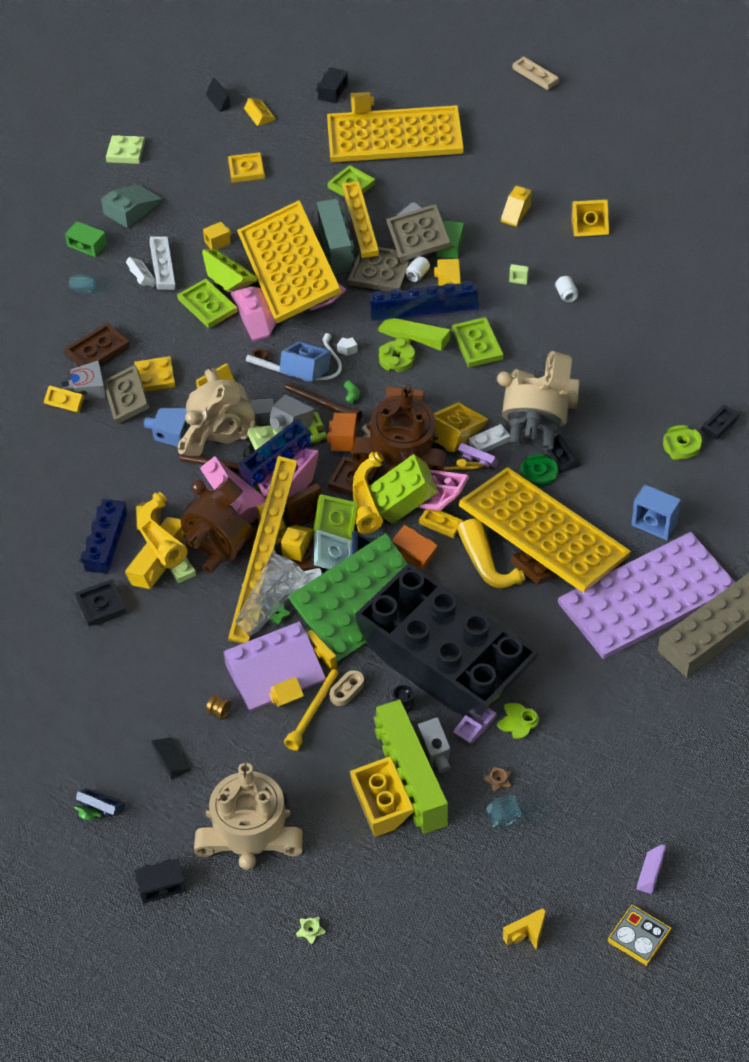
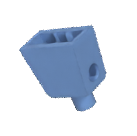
M160 408L155 418H145L144 428L152 429L153 437L156 441L178 447L179 441L186 434L190 426L185 421L186 408Z

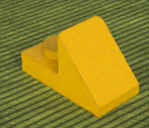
M542 908L503 927V940L507 945L513 942L519 943L528 936L535 949H537L545 922V910Z

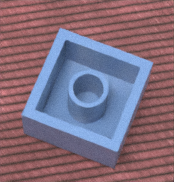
M298 341L282 350L279 371L286 373L287 376H297L304 381L311 382L329 371L331 350Z
M644 485L634 500L631 525L668 540L678 523L681 499Z

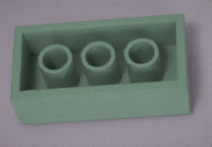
M337 199L317 202L318 227L333 274L351 272L352 264L355 263L354 254L351 253V251H354L353 240H349L351 236L349 228L346 229V217H342L344 216L342 205L339 206Z

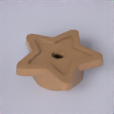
M494 766L490 775L484 777V780L492 784L494 792L501 787L510 788L511 784L508 778L511 771H505Z

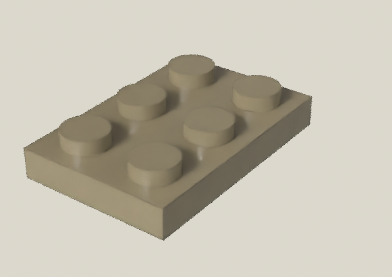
M136 365L103 381L113 419L117 424L150 408Z

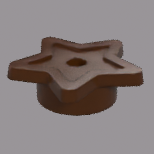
M267 349L252 351L254 357H261L260 359L269 362L272 361V358L267 355Z

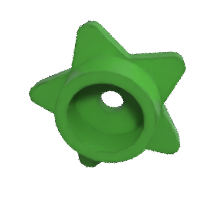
M284 602L276 606L268 604L267 609L269 612L265 616V620H271L273 623L280 625L291 613L285 610Z
M83 804L74 807L75 810L79 811L78 816L82 819L93 821L96 816L101 817L98 808H88Z

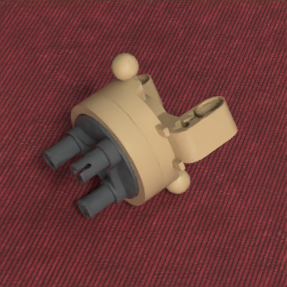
M551 351L546 361L545 376L541 378H534L532 373L518 369L513 370L512 374L506 371L499 373L497 382L501 386H506L502 417L510 422V445H521V435L524 428H526L524 437L530 439L531 431L532 439H536L537 429H541L544 432L541 447L544 449H554L555 433H557L558 427L564 426L567 422L568 406L575 405L578 401L576 392L565 391L570 380L572 364L570 355Z

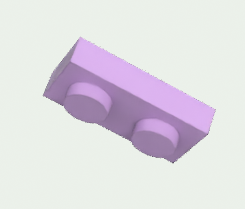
M461 443L458 448L462 458L471 462L474 459L479 463H483L485 468L490 466L496 468L499 463L495 456Z

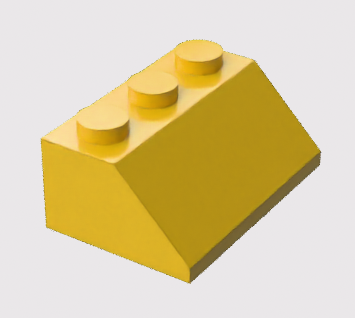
M390 756L350 771L353 788L374 837L395 830L414 812V808Z

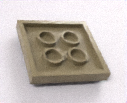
M436 204L386 219L400 262L451 247Z
M378 247L379 256L362 258L359 251L348 278V285L399 294L406 277V269L411 264L412 259L400 262L396 250Z

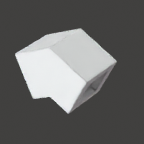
M342 337L337 344V353L346 356L358 353L357 343L353 337L349 339Z

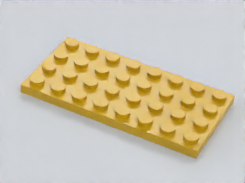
M458 105L367 111L352 114V112L327 114L330 162L463 154Z
M300 200L237 230L276 323L342 293Z
M508 467L463 497L459 502V506L583 593L626 560L631 553L629 549Z

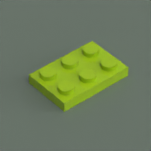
M207 279L177 294L178 300L208 328L238 312L237 306Z
M486 317L452 325L453 335L468 368L503 360L502 350Z

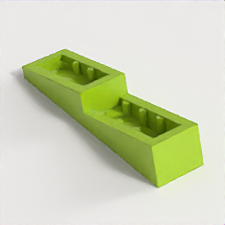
M387 317L378 328L379 332L397 339H404L409 344L414 340L440 351L443 350L450 340V329Z

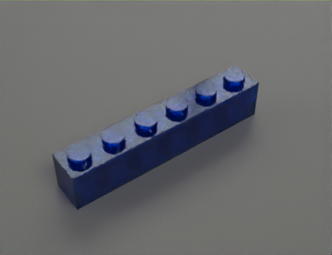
M464 281L460 284L447 283L442 286L429 285L425 288L411 287L407 290L393 289L390 292L376 291L368 294L372 321L479 309L478 289L475 282Z

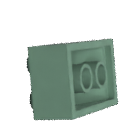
M140 185L114 189L101 198L104 215L126 228L131 227L163 202V198Z

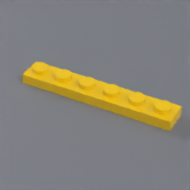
M359 181L342 184V189L361 257L379 256V249Z

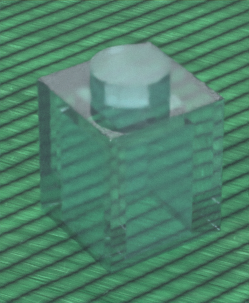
M515 795L497 798L486 807L493 828L511 825L522 816Z

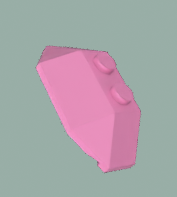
M248 287L230 292L252 341L255 342L269 338L277 323L262 289Z
M302 447L296 453L285 457L297 461L288 498L304 490L312 482L319 455L318 450ZM275 465L258 483L264 496L268 494Z
M430 470L438 493L417 508L441 511L454 503L469 478L468 475Z

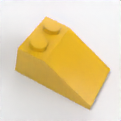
M457 402L434 413L436 419L435 434H439V437L433 442L444 446L447 451L456 452L460 444H467L468 438L475 436L488 423L489 419Z

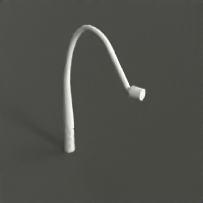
M325 333L322 341L326 348L331 350L332 356L338 363V370L333 375L318 377L315 380L333 379L342 370L340 359L328 344L332 337L328 333ZM251 355L246 357V362L280 372V366Z

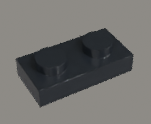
M724 404L702 425L701 431L717 440L739 419L740 413Z

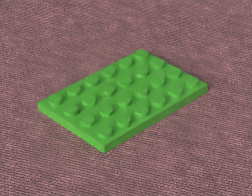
M385 533L290 594L288 598L309 628L334 652L337 662H339L367 643L358 628L355 614L408 563Z

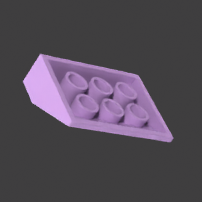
M300 621L224 651L226 667L249 712L272 703L269 692H271L270 688L273 685L296 677L303 691L326 680Z

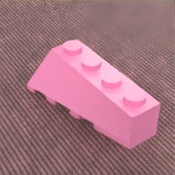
M215 456L200 467L214 490L227 477L235 482L243 490V493L230 505L250 524L258 519L257 506L266 502L265 497L232 472Z

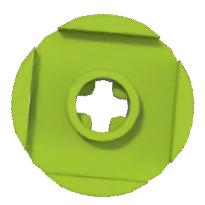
M398 338L379 348V363L384 369L388 371L395 369L396 372H403L412 367L415 351L404 339Z
M673 426L667 430L663 437L664 450L670 454L673 460L688 459L697 456L700 452L702 444L701 435L695 429L693 431L688 429V426ZM679 440H682L683 442L687 443L681 444L679 443Z

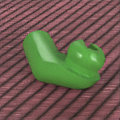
M348 380L344 383V387L349 391L345 399L350 404H353L355 400H358L360 390L351 380Z

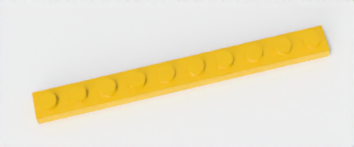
M281 456L277 458L230 629L229 641L243 644L250 639L295 472L296 460Z

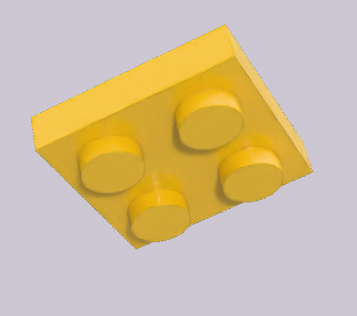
M171 356L134 362L139 370L145 392L175 387Z

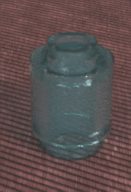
M74 275L69 277V289L74 292L91 293L96 288V280L92 275Z

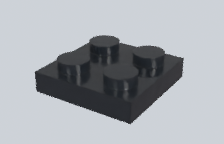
M113 579L75 592L76 600L88 627L127 613Z

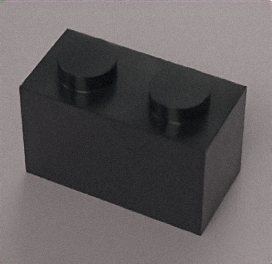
M330 67L316 86L318 99L336 104L348 86V71Z
M178 858L167 859L155 865H145L135 870L143 904L187 892Z

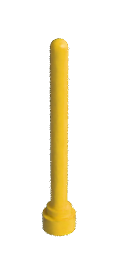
M336 669L330 671L296 730L286 736L284 744L287 748L294 751L299 750L303 743L302 735L338 676Z

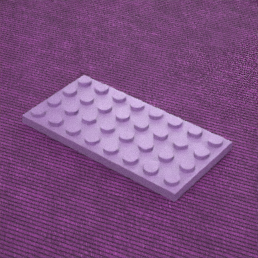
M689 532L609 572L584 593L579 589H575L559 597L558 604L604 660L691 615L734 584L735 581L693 533Z

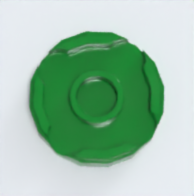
M534 454L525 458V461L521 463L520 476L536 487H546L556 481L558 465L554 459L551 460L547 455Z

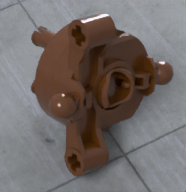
M407 386L403 387L401 395L386 398L374 408L371 415V423L366 424V428L370 430V438L357 437L354 439L351 458L354 461L364 462L369 459V454L372 451H378L384 457L385 463L390 465L389 472L415 454L427 463L430 470L444 471L446 453L443 450L431 448L433 441L439 437V434H435V415L424 401L413 397L414 390L412 387H409V390H407Z
M229 477L215 490H208L203 480H195L191 485V490L194 494L200 496L185 508V513L181 517V527L183 532H185L181 543L186 546L187 552L194 546L195 549H199L210 557L202 566L209 574L213 573L221 562L234 560L247 543L253 549L257 535L254 534L255 531L254 528L252 529L251 524L230 505L243 493V490Z

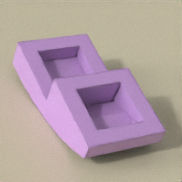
M488 708L480 717L471 718L465 715L453 733L472 744L497 717V714Z

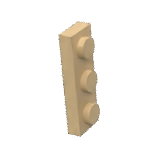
M522 57L513 63L515 71L547 90L559 83V77L526 57Z

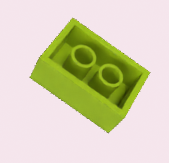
M415 454L369 486L381 517L391 524H394L438 493L427 463Z

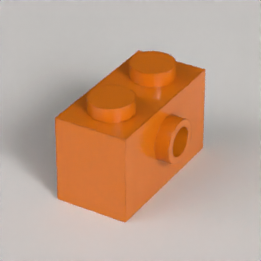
M334 413L333 420L329 421V432L327 434V443H331V451L352 452L357 432V414Z
M406 525L401 528L392 540L406 562L421 571L425 569L435 556L438 546L432 540L423 537L416 530Z

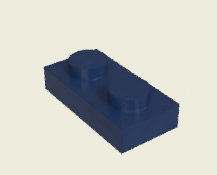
M88 788L78 791L76 800L83 802L82 804L85 807L98 808L102 814L107 816L123 812L125 806L122 802Z

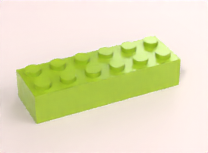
M399 699L376 707L374 722L377 728H374L377 739L383 742L382 750L385 757H391L414 808L413 820L416 827H420L422 833L426 834L448 826V803L401 700Z

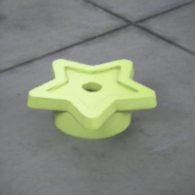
M301 918V929L296 933L297 937H306L310 944H313L317 936L324 935L326 931L319 926L320 918Z

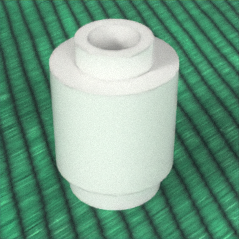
M421 256L416 257L406 269V277L412 282L421 280L430 268L428 260Z
M569 276L560 277L556 281L555 286L561 299L567 303L575 301L578 297V290L572 278Z

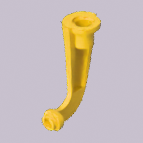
M372 451L369 454V459L365 460L358 467L353 478V501L358 503L356 524L358 532L362 534L373 533L383 523L367 482L369 472L373 468L383 465L384 457L378 451Z
M161 492L158 494L154 493L152 495L153 499L147 502L139 511L137 524L155 555L166 568L172 569L184 561L188 552L184 544L152 520L153 513L157 509L165 507V502L167 501Z
M473 518L463 521L458 525L457 531L478 573L488 585L495 588H506L516 583L520 585L522 581H525L523 571L518 570V568H514L511 573L506 575L499 574L495 570L486 527L483 522Z

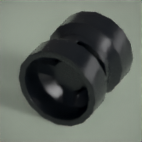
M405 684L398 685L393 690V701L400 699L406 713L410 712L414 707L413 689Z

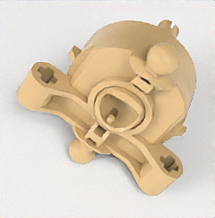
M211 368V371L210 369L205 371L208 383L189 394L186 403L185 421L191 426L179 441L178 452L181 455L200 457L205 441L228 444L240 438L246 439L249 428L260 427L255 425L254 410L245 388L232 380H219L217 371L214 368Z
M242 763L238 767V773L223 779L213 790L209 801L210 810H206V816L211 818L213 827L199 828L195 831L194 853L200 857H209L221 851H233L236 854H241L238 861L240 867L244 870H251L256 864L254 854L262 853V851L274 850L288 856L300 855L302 853L303 831L297 827H283L285 818L290 816V810H285L284 797L279 785L271 777L252 771L253 768L250 763H247V767H245V763Z

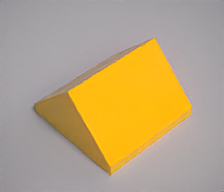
M608 199L572 202L571 221L574 237L609 235Z

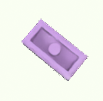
M660 845L648 851L636 887L637 890L650 894L654 892L665 856V845Z

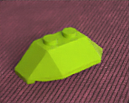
M203 249L202 254L207 275L214 280V283L223 286L224 290L233 292L234 290L244 289L258 281L256 275L236 261L223 255L220 251Z

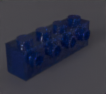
M299 419L294 420L238 463L240 475L252 487L262 483L269 474L274 472L278 456L293 459L295 454L309 446L311 443L310 430Z
M103 498L101 505L97 507L96 520L92 522L91 534L86 539V549L81 553V563H83L86 572L108 574L128 515L125 501Z

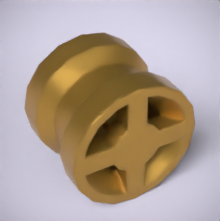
M214 694L207 703L206 713L210 715L215 714L217 718L223 720L230 711L231 701L228 699L223 700L219 695Z

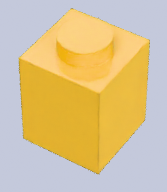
M222 222L203 229L204 241L210 249L218 250L231 244V231Z
M296 677L273 685L270 688L271 692H269L272 703H276L278 707L304 696Z

